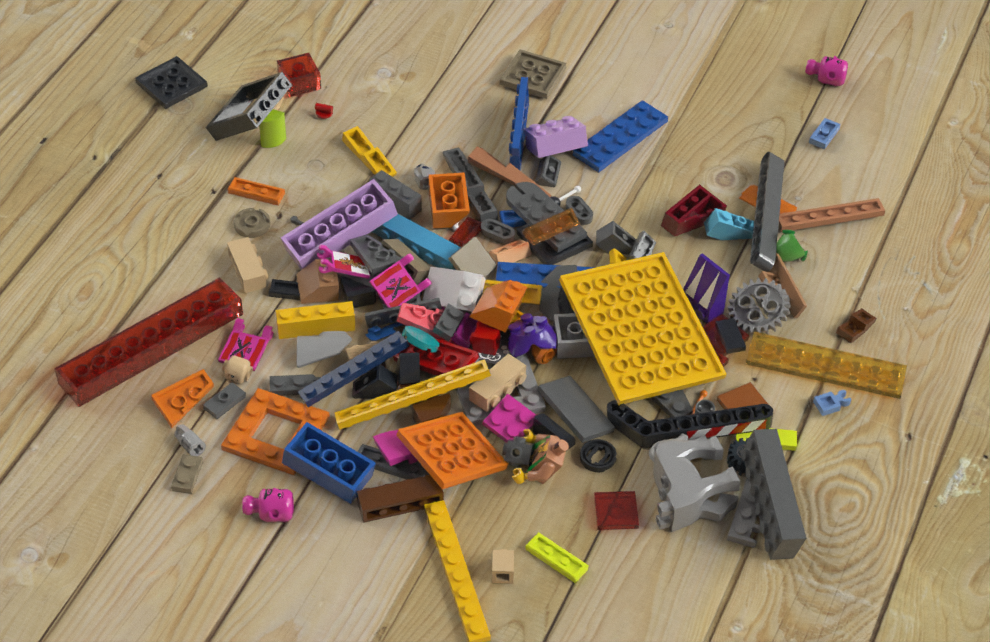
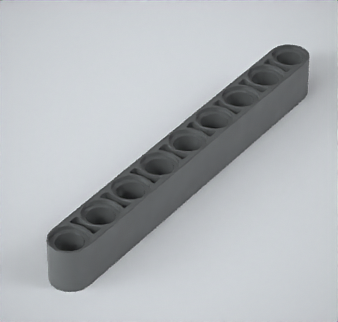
M767 152L763 156L760 164L750 257L752 265L766 272L772 269L776 258L785 163L783 159L771 152Z

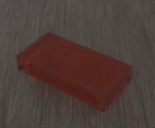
M467 217L449 238V241L462 247L480 233L482 222Z

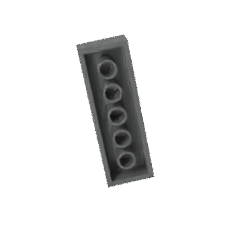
M777 429L753 430L747 439V443L741 450V458L745 461L746 477L750 480V493L755 500V512L759 515L760 531L765 538V550L768 552L770 560L794 559L807 538Z

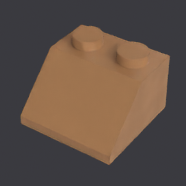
M315 259L296 274L301 304L339 301L337 272L321 273L318 269L319 266H327L321 264V259Z

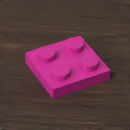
M507 394L486 417L482 425L508 443V440L514 439V436H525L523 430H530L533 427V419L536 414Z

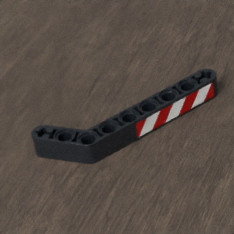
M613 400L607 404V418L615 426L616 430L638 446L651 448L658 441L676 439L681 434L687 435L688 440L702 436L710 439L713 436L723 437L750 433L753 430L769 429L773 423V408L768 404H758L648 421L624 403L618 405L617 401Z

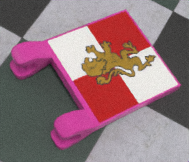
M319 245V250H324L325 252H317V257L321 259V264L327 265L326 267L319 266L318 269L321 273L334 271L367 279L370 278V272L359 256L332 251L325 245Z

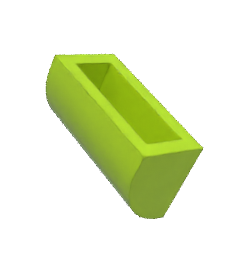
M272 109L259 125L261 147H277L286 140L284 112Z

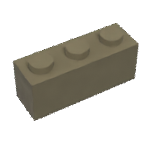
M384 239L382 241V247L387 250H394L397 256L405 257L410 253L414 257V260L404 266V268L410 273L416 285L428 278L430 266L399 239Z

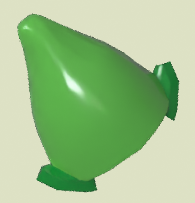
M782 230L784 234L777 242L776 253L780 255L783 262L799 258L803 262L807 257L808 250L805 251L794 236L795 231Z

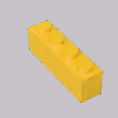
M352 301L276 310L279 339L314 336L326 331H355V314Z

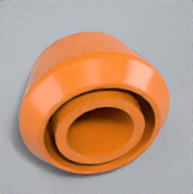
M535 344L532 345V354L538 364L550 362L557 352V347L556 349H541Z

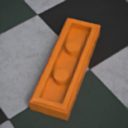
M234 177L228 187V193L278 206L285 195V189Z

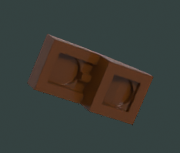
M861 308L851 314L849 321L837 328L836 334L852 343L863 335L875 323L877 318Z

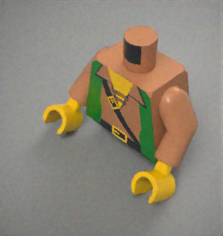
M525 429L523 432L527 437H522L526 438L525 442L534 443L536 441L531 453L527 473H523L521 468H515L512 471L514 473L512 478L517 484H522L526 479L544 484L562 467L565 453L569 448L568 443L563 439L560 440L558 436L537 434L536 436L531 430Z

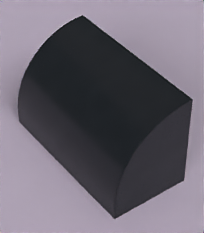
M541 413L534 417V434L558 436L560 440L563 439L568 443V450L575 445V437L546 414Z

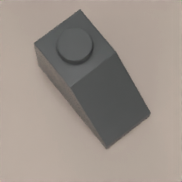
M614 221L596 231L597 246L608 254L612 249H616L621 254L629 255L637 240Z

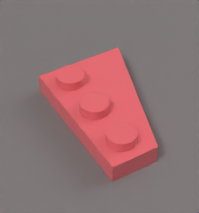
M406 303L401 305L397 322L419 328L435 338L447 341L432 332L443 313V309L436 308L434 311L419 305Z

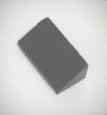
M551 155L543 157L539 163L535 183L540 186L556 187L562 162Z

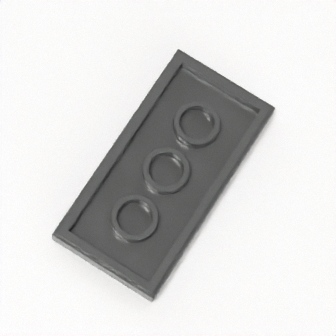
M571 376L538 386L537 391L582 443L614 432L615 426Z

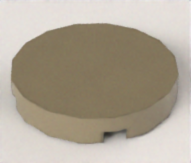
M243 209L235 216V231L243 237H260L269 230L270 217L262 209Z

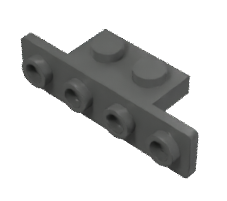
M420 294L406 302V304L424 306L428 310L442 309L440 298L421 301ZM383 304L382 310L365 313L367 327L371 328L397 323L401 306L387 308Z

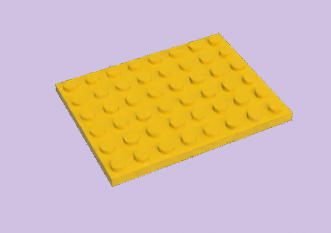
M664 252L560 276L561 286L618 405L725 379L727 374Z

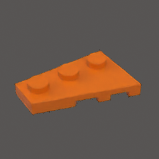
M202 369L152 394L151 398L170 427L173 428L214 387V383L205 370Z

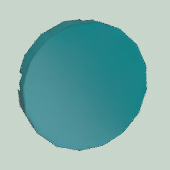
M405 326L402 336H407L406 340L410 344L421 350L427 351V349H431V353L437 351L439 342L433 336L419 328Z

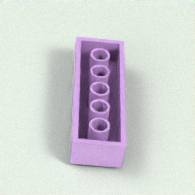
M373 179L281 237V240L288 254L302 270L315 259H319L317 252H325L324 250H319V245H325L332 251L340 252L350 245V239L370 233L398 214L391 198Z

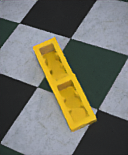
M358 126L343 132L342 142L374 175L381 170L392 177L397 175L396 170L378 147L374 148Z

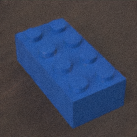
M308 422L304 424L286 446L282 458L284 465L350 504L357 497V491L362 490L372 478L376 462Z

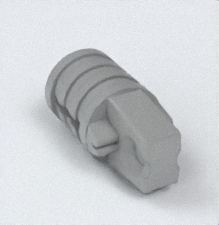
M184 424L177 425L174 435L180 445L190 455L200 456L204 452L206 444Z

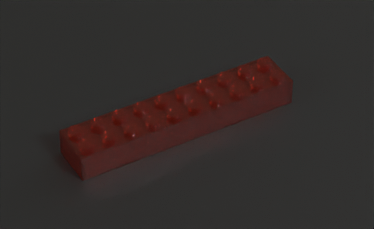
M219 277L54 368L57 382L75 404L81 407L242 316V299Z

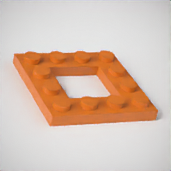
M258 388L224 439L221 449L295 475L296 471L282 463L284 449L253 439L252 436L267 413L300 424L291 438L292 440L306 422L322 431L330 418V412L313 406L307 407L304 403Z

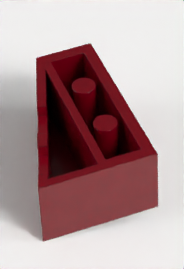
M699 184L665 212L661 227L675 237L703 227L705 220L715 208L726 211L727 205Z

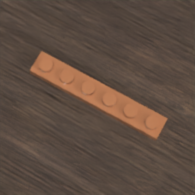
M876 198L781 213L779 215V229L782 232V230L786 229L798 230L884 216L885 209L880 199Z

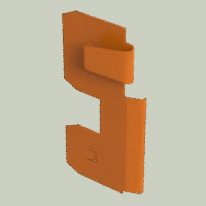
M749 186L741 193L742 195L739 199L756 207L758 186ZM781 199L780 214L797 210L796 206Z

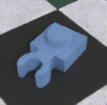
M846 390L839 391L837 395H834L831 391L814 397L813 403L821 415L825 416L840 411L841 406H849L851 398L844 399Z

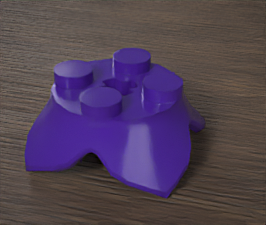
M530 313L523 314L521 319L509 325L510 333L507 337L509 352L513 357L517 358L527 353L532 344L541 349H556L557 337L553 331L554 327L548 323L545 316H532Z

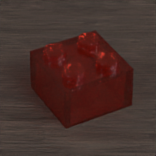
M309 52L277 60V72H283L292 84L286 92L288 97L321 89V75Z

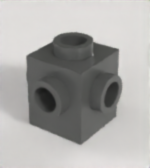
M514 436V439L504 443L502 455H505L504 461H509V465L521 467V464L529 465L534 443L525 442L526 438ZM515 449H518L520 454H516Z

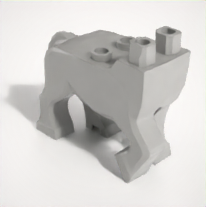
M681 434L676 439L658 441L650 448L649 457L654 462L653 476L658 487L659 497L662 501L664 500V502L657 504L660 515H656L655 520L659 529L669 527L671 532L691 525L700 518L721 521L727 513L737 507L738 496L722 493L739 491L740 479L733 466L720 474L701 478L695 466L690 462V460L700 457L704 460H722L723 448L716 436L708 440L706 436L688 440L687 435ZM720 493L717 502H712L707 499L710 496Z

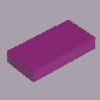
M468 312L464 314L451 337L458 345L469 348L471 345L470 336L472 332H475L478 321L471 318Z

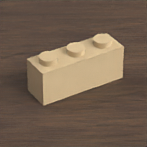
M249 237L227 242L228 255L244 293L266 288L268 274L266 269H262V260L260 256L256 255L257 249L255 244H251Z
M509 353L489 370L490 377L476 381L469 387V400L486 412L496 407L500 400L507 394L510 395L517 385L522 384L526 379V365Z

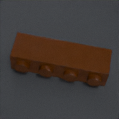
M430 475L357 491V503L363 523L424 510V504L444 500L443 489Z

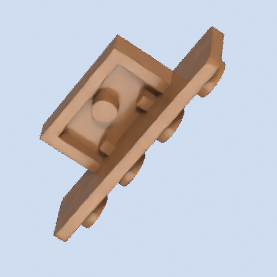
M776 253L772 269L769 272L762 271L758 277L761 282L767 278L768 283L774 280L776 285L781 284L782 289L786 290L790 299L788 301L791 305L789 310L794 318H798L807 307V304L780 255Z

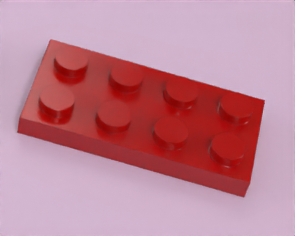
M435 338L439 342L436 352L431 353V349H427V351L421 350L408 342V348L393 356L394 361L397 362L400 353L419 352L420 370L436 376L473 364L479 358L477 351Z

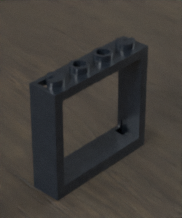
M279 72L241 85L205 128L215 141L258 128L292 84L283 72ZM254 99H256L255 102L250 106V108L245 113H243L246 110V108L251 104V102Z

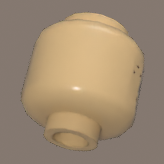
M235 355L229 360H225L222 366V371H225V378L239 384L248 381L253 367L250 366V361Z

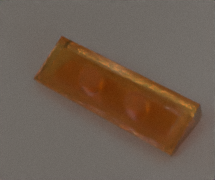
M570 208L525 228L522 233L534 246L580 225V222L573 209Z

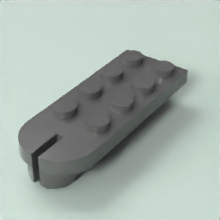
M520 182L516 184V188L511 186L507 190L506 202L508 206L557 253L587 237V231L536 184Z

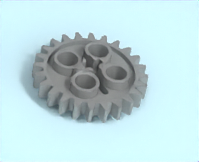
M757 278V282L754 283L750 279L749 285L743 282L744 288L737 287L738 293H732L733 299H729L730 306H728L730 319H735L739 330L743 328L744 334L750 331L751 336L755 332H758V335L761 336L762 331H765L769 335V329L776 332L775 326L782 327L781 321H787L786 315H790L788 309L791 308L790 302H788L790 301L786 290L782 289L781 284L776 285L774 280L768 283L767 278L763 282L760 281V278ZM751 295L755 297L760 308H763L764 314L768 317V319H765V317L762 315L760 308L755 305V301L752 299Z

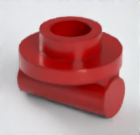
M321 103L315 104L317 117L327 119L333 115V106Z

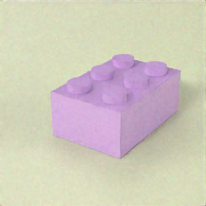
M565 116L562 120L557 121L548 120L545 124L541 125L532 124L529 128L524 129L526 148L538 158L588 146L586 126L572 116Z

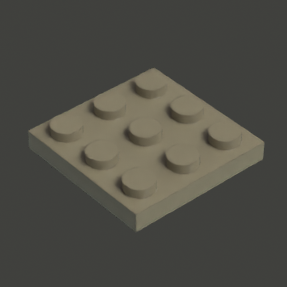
M520 49L500 78V85L517 90V84H520L521 77H528L529 94L547 99L565 71L566 63Z

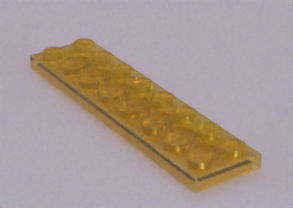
M759 332L753 333L746 359V365L901 399L907 365Z

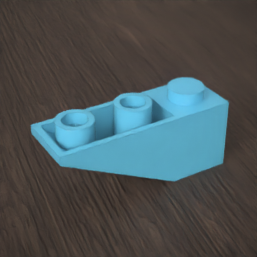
M715 208L704 222L707 236L719 240L753 238L754 221Z

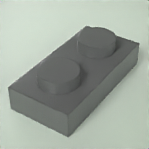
M448 303L432 332L449 342L465 313Z

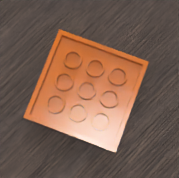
M463 412L398 429L396 435L442 489L506 470L508 463L504 461L505 459Z

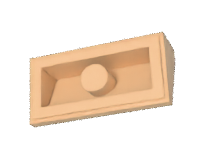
M521 239L489 252V255L497 265L498 262L514 263L532 254L529 242Z

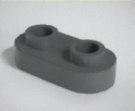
M570 196L566 199V210L577 223L587 225L593 221V211L581 197Z
M494 219L482 221L481 233L484 236L503 244H509L514 241L515 230L512 227Z

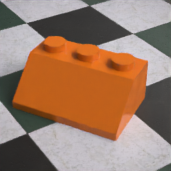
M465 172L428 175L433 229L450 228L470 213Z
M512 280L487 287L470 317L506 333L521 306L527 287L520 282Z

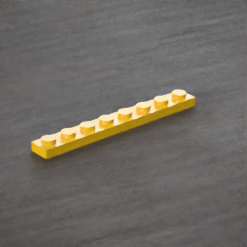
M484 359L334 413L339 430L349 428L354 424L369 421L374 417L388 414L396 409L405 408L413 403L425 401L430 397L445 394L458 387L461 388L475 381L484 380L490 377L491 374Z
M445 501L424 504V510L468 642L491 641V635Z

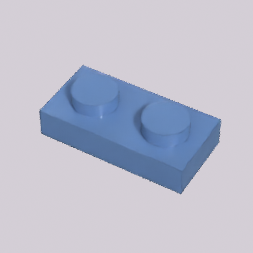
M824 118L811 135L809 143L825 149L840 130L841 124Z

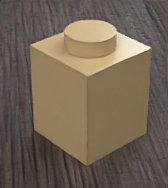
M493 550L492 583L513 584L514 550Z

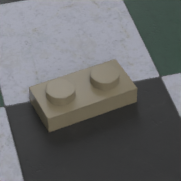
M182 455L171 485L172 491L192 494L203 464L202 457Z

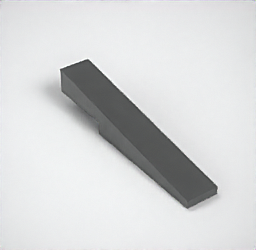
M458 147L443 151V156L452 173L465 172L468 202L480 226L485 219L498 221L496 207L484 191L483 182L471 164L468 163L461 149Z

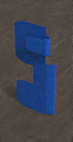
M397 322L381 329L375 326L368 329V334H365V336L372 341H376L394 334L395 330L393 328L403 324Z

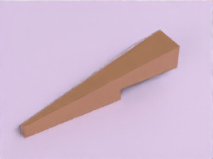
M477 146L468 156L469 164L514 186L520 182L534 183L549 197L552 196L511 163L507 166L503 165L483 148Z

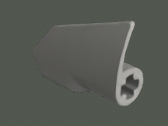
M326 331L320 333L319 336H297V368L340 354L352 341V338L345 331Z

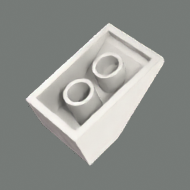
M430 267L428 279L432 284L425 289L423 301L440 298L441 307L446 308L449 303L460 311L471 314L482 296L486 278L481 274Z

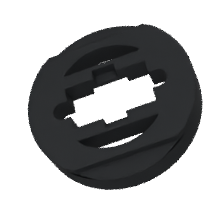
M590 440L580 450L582 465L592 472H605L616 462V449L606 440ZM598 450H605V456L598 463H592L593 455Z

